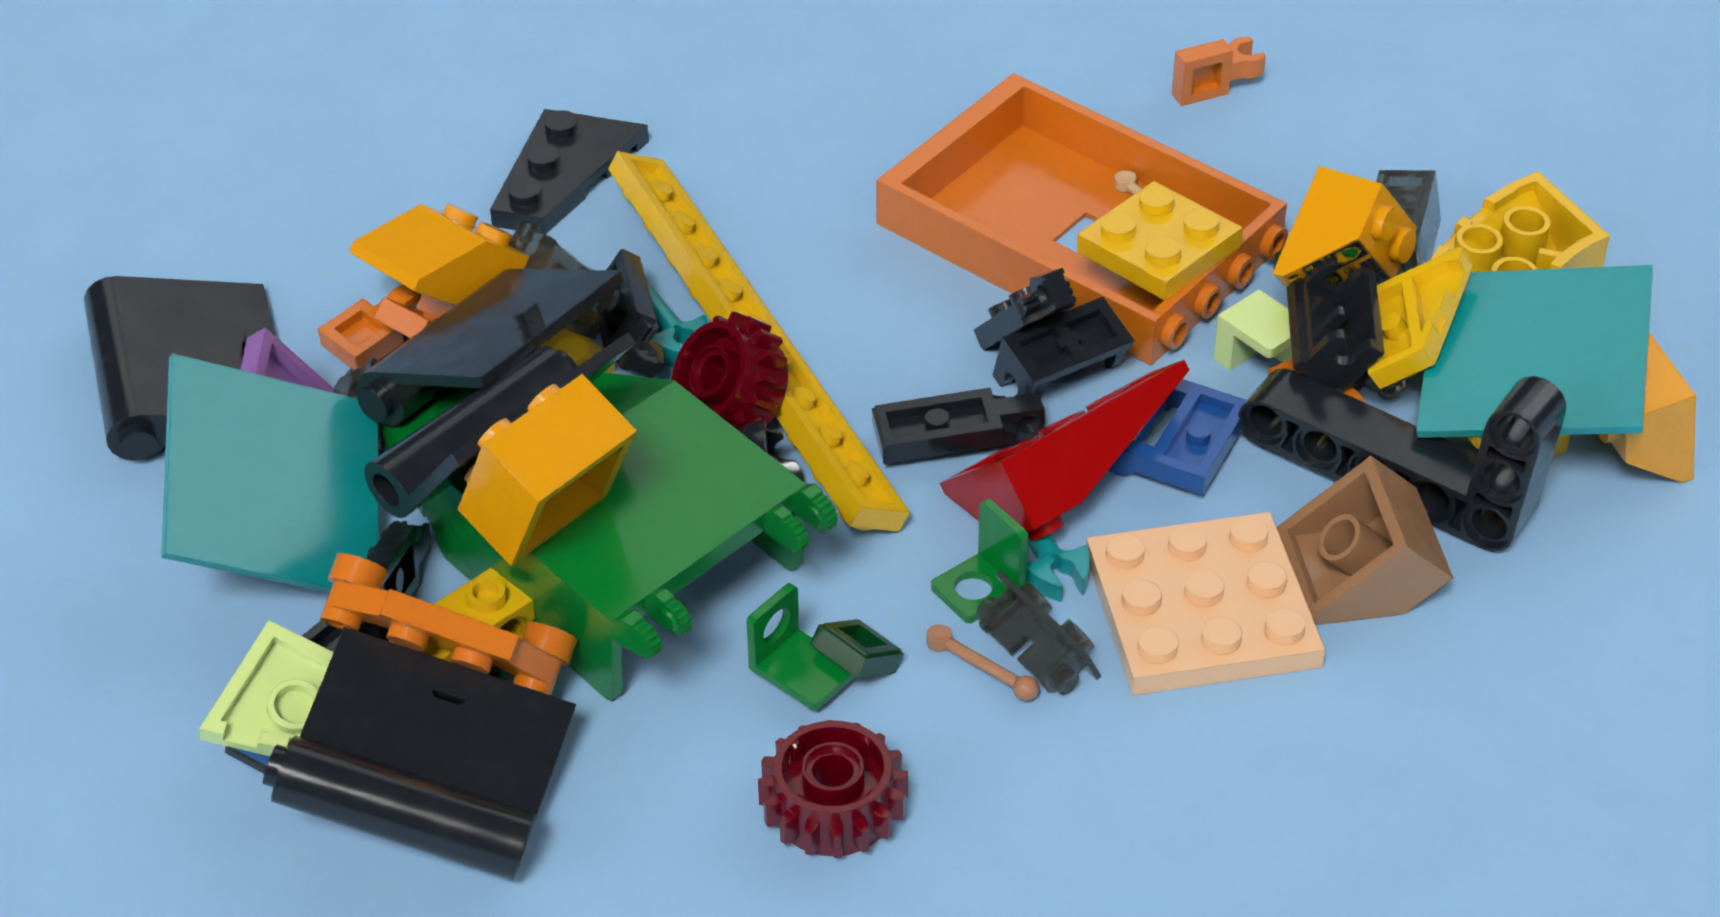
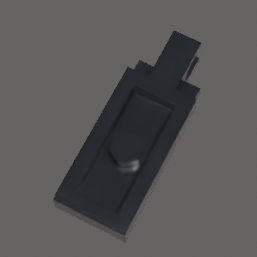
M620 249L606 270H621L624 282L593 305L603 348L628 332L636 343L616 362L624 370H632L646 377L654 378L664 364L663 348L652 339L659 326L656 324L657 319L640 256Z
M1064 269L1050 270L1030 278V286L1010 294L1008 300L990 307L988 311L991 319L974 329L980 347L986 350L1001 344L1002 337L1074 307L1077 300L1075 296H1072L1073 289L1069 288L1070 282L1064 278Z
M990 387L874 405L875 408H872V424L883 464L1003 446L1004 444L1008 445L1037 436L1036 431L1045 427V411L1039 392L1005 397L993 395Z
M394 521L380 534L381 538L377 544L370 547L366 559L388 570L382 587L383 590L389 591V589L412 596L420 584L419 564L431 548L430 523L408 525L407 521H402L401 523L400 521ZM362 621L359 632L381 638L386 636L389 629Z

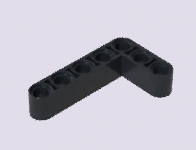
M1286 368L1276 369L1266 377L1241 406L1238 417L1240 418L1242 431L1252 441L1336 481L1369 456L1374 457L1417 488L1432 526L1488 551H1501L1509 547L1539 504L1566 414V401L1563 393L1557 386L1544 378L1529 376L1520 379L1489 417L1485 425L1478 454L1442 437L1417 438V426L1299 372Z

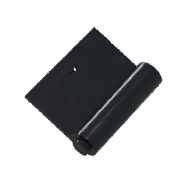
M508 269L502 271L362 373L357 379L356 385L357 400L361 410L374 421L388 426H395L447 387L485 389L624 282L621 270Z
M112 276L95 281L87 289L84 295V306L107 447L114 455L121 459L132 461L152 457L165 447L169 357L172 354L240 370L244 355L243 349H245L246 340L249 336L263 328H267L275 336L263 284Z
M627 332L578 367L574 360L564 351L555 350L545 345L537 348L488 387L476 389L367 463L364 474L370 492L382 508L392 516L398 518L408 516L466 475L468 470L475 464L481 448L477 444L479 439L492 425L504 418H507L511 423L528 412L527 407L532 400L552 384H556L561 389L581 374L593 383L636 342Z
M344 627L300 736L295 735L288 747L276 744L269 758L262 783L273 787L271 802L513 882L576 704Z

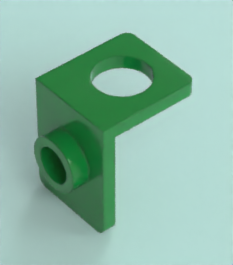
M990 498L980 502L978 554L932 579L931 591L965 623L969 624L1025 593L1028 534L1026 530ZM975 578L988 583L992 590L989 595L982 599L970 600L958 595L955 587L965 579Z
M791 583L784 585L748 616L746 623L749 669L811 710L820 709L855 678L811 646L812 637L799 630L798 588ZM783 609L778 626L769 636L764 638V631L769 620L775 613Z

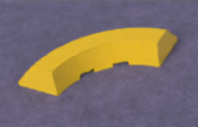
M1537 171L1509 183L1484 198L1483 207L1470 218L1462 216L1455 225L1453 235L1443 246L1439 244L1431 259L1462 246L1472 260L1473 269L1471 272L1603 267L1610 235ZM1559 435L1553 457L1567 452L1570 435ZM1482 436L1467 437L1479 450Z

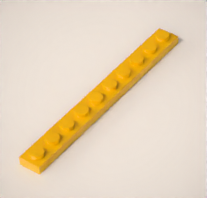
M617 151L608 170L622 189L623 196L631 202L643 220L644 227L654 236L666 254L667 261L675 267L689 288L690 295L698 301L710 321L712 322L713 317L717 315L728 319L731 312H738L771 325L770 333L782 338L783 342L780 348L788 361V385L784 400L775 417L786 431L788 440L796 446L811 468L815 480L823 486L838 508L840 517L850 527L858 530L878 529L899 532L910 511L663 159Z

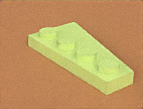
M268 620L200 726L199 740L265 756H271L276 744L288 747L292 738L295 735L300 736L334 652Z

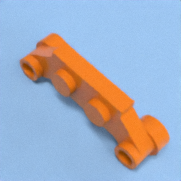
M337 553L328 576V580L333 585L320 616V620L328 625L341 630L347 627L359 631L362 621L376 624L389 629L386 638L396 644L418 651H425L427 644H432L453 652L451 661L455 664L485 674L490 673L492 666L515 676L513 683L550 696L561 666H569L578 639L563 630L542 623L527 622L522 639H520L517 634L392 589H389V591L383 590L382 587L388 574L387 569L359 556Z

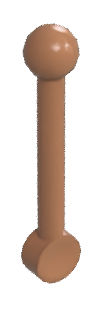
M933 625L927 630L926 643L932 651L943 652L948 650L1012 687L1015 696L1020 700L1030 701L1036 698L1039 692V685L1032 676L1024 675L1019 677L952 638V631L948 626Z

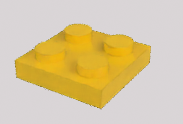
M1153 181L1077 233V252L1166 301L1241 247L1243 227Z

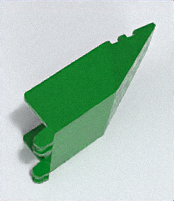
M603 373L592 384L637 430V433L608 495L524 558L510 566L457 510L467 486L464 477L418 509L423 517H427L436 535V543L443 557L465 577L472 580L489 568L494 569L533 599L535 613L533 622L558 628L576 637L578 641L569 667L604 698L611 701L623 692L622 646L631 652L634 651L637 656L639 655L643 659L645 657L650 659L662 650L661 647L663 645L661 644L662 640L658 636L659 633L655 631V627L651 626L649 621H645L644 615H649L674 636L680 637L692 629V618L689 616V611L686 610L685 605H682L680 600L675 599V593L749 541L756 544L785 569L792 571L803 563L804 548L809 545V534L806 531L805 522L808 525H812L819 532L823 531L826 533L837 525L838 514L832 505V501L828 499L827 495L823 494V491L815 483L806 484L675 380ZM447 387L400 424L388 426L378 422V432L387 449L478 388Z

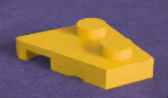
M1462 246L1377 285L1385 354L1368 369V374L1379 389L1404 378L1414 376L1419 371L1435 365L1473 269L1472 260Z

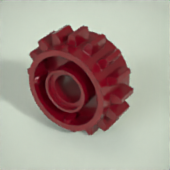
M731 312L728 319L717 315L713 317L712 322L699 327L685 341L675 360L671 380H675L738 431L746 423L757 420H764L767 426L780 409L788 385V361L780 348L783 340L781 337L770 333L771 325L753 317H747L738 312Z
M826 720L806 726L802 725L786 739L779 738L775 741V757L764 756L761 761L762 778L758 779L759 805L763 806L764 823L767 827L779 826L780 841L785 845L788 843L794 844L804 850L807 855L812 856L816 854L841 858V856L860 851L863 853L869 851V846L873 845L881 837L888 839L892 836V820H903L905 817V799L908 797V771L902 770V754L899 750H888L885 745V735L882 733L875 734L859 723Z

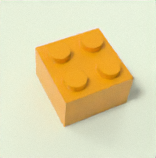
M583 374L561 389L556 384L545 388L527 407L528 412L511 423L507 418H504L492 425L479 439L477 444L481 449L477 460L464 477L467 486L457 510L510 566H513L608 495L637 433V430Z

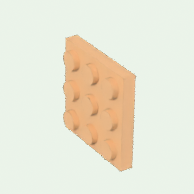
M1270 512L1086 537V545L1090 554L1089 568L1132 696L1323 668L1324 645Z

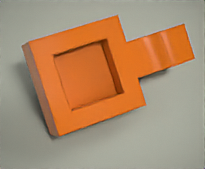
M1251 37L1236 38L1229 44L1224 39L1175 51L1172 96L1180 106H1185L1229 94L1230 81L1242 78H1255L1264 73L1266 55L1263 52L1252 55L1253 40Z
M400 285L393 289L386 298L412 307L419 302L421 295L405 285ZM364 298L317 329L321 346L358 374L404 343L402 333L374 319L381 302L373 306Z

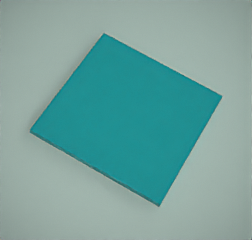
M1653 265L1471 272L1435 365L1424 369L1416 429L1417 438L1483 436L1485 425L1498 405L1517 381L1529 376L1544 378L1556 385L1563 393L1566 401V414L1559 435L1643 433Z
M172 354L169 357L161 558L330 593L333 583L328 580V576L337 553H348L366 559L370 547L375 546L378 542V502L370 492L364 474L366 464L378 456V422L370 419L363 413L357 398Z

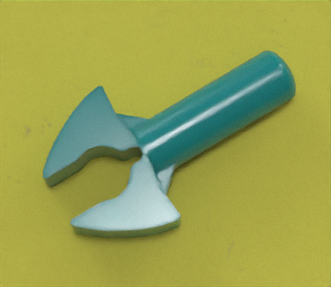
M648 287L657 319L656 324L659 326L658 331L660 332L656 333L652 339L663 348L664 364L674 367L677 355L682 348L679 343L683 345L695 330L708 323L705 315L686 322L680 321L655 289Z
M1051 534L1034 541H1030L1028 537V546L1037 561L1027 563L1026 584L1045 597L1061 602L1063 585L1053 573V569H1057L1062 574L1070 575L1074 579L1081 595H1084L1088 585L1090 554L1087 545L1066 551L1059 548Z

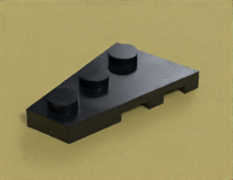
M544 109L490 208L492 225L498 228L546 235L586 199L585 190L600 176L607 179L612 176L608 168L617 151L627 153L631 149L638 152L649 142L648 125L575 114L566 110Z

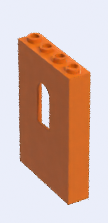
M1015 73L1008 76L876 180V224L1011 294L1030 286V278L1050 270L1063 268L1065 271L1063 274L1064 278L1070 282L1069 288L1073 289L1072 296H1075L1077 300L1075 306L1069 310L1104 297L1135 340L1133 347L1127 349L1126 353L1150 366L1159 360L1169 349H1177L1185 340L1188 332L1203 318H1211L1218 310L1221 302L1236 288L1242 289L1245 287L1253 273L1268 259L1273 260L1275 253L1283 249L1288 237V231L1284 228L1287 209L1286 202ZM1122 170L1134 172L1137 177L1136 183L1142 188L1155 181L1243 227L1241 247L1166 301L1096 262L1062 246L1056 241L1083 218L1087 217L1096 221L1133 196L1130 192H1120L1114 187L1115 174Z

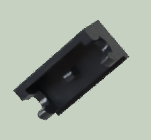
M1330 257L1317 264L1299 283L1293 281L1286 287L1293 369L1340 392H1344L1385 353L1375 272L1361 266L1348 274V278L1344 282L1333 284L1326 279L1330 275L1335 274L1338 269L1337 257Z
M1100 297L1002 337L992 375L1000 387L1010 384L1015 379L1018 387V392L1015 396L1036 392L1038 386L1104 359V365L1107 369L1120 365L1124 360L1127 349L1133 347L1135 340L1105 298Z

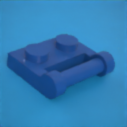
M1182 379L1108 471L1119 476H1127L1135 472L1203 495L1242 430L1238 412L1246 402V399ZM1173 407L1177 408L1156 445L1145 444V440L1162 413L1171 410Z

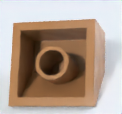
M1369 456L1276 527L1315 625L1404 615L1453 579L1417 488L1372 456Z

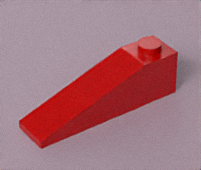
M1185 360L1154 370L1085 406L1088 412L1085 413L1082 410L1057 422H1053L1036 431L1037 436L1022 441L1008 449L1003 448L939 484L946 496L978 521L980 502L990 498L1026 530L1030 541L1042 538L1064 526L1060 515L1083 502L1190 370Z

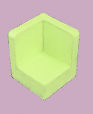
M1260 289L1218 314L1213 359L1230 371L1257 353L1266 358L1274 357L1281 363L1292 359L1288 308Z

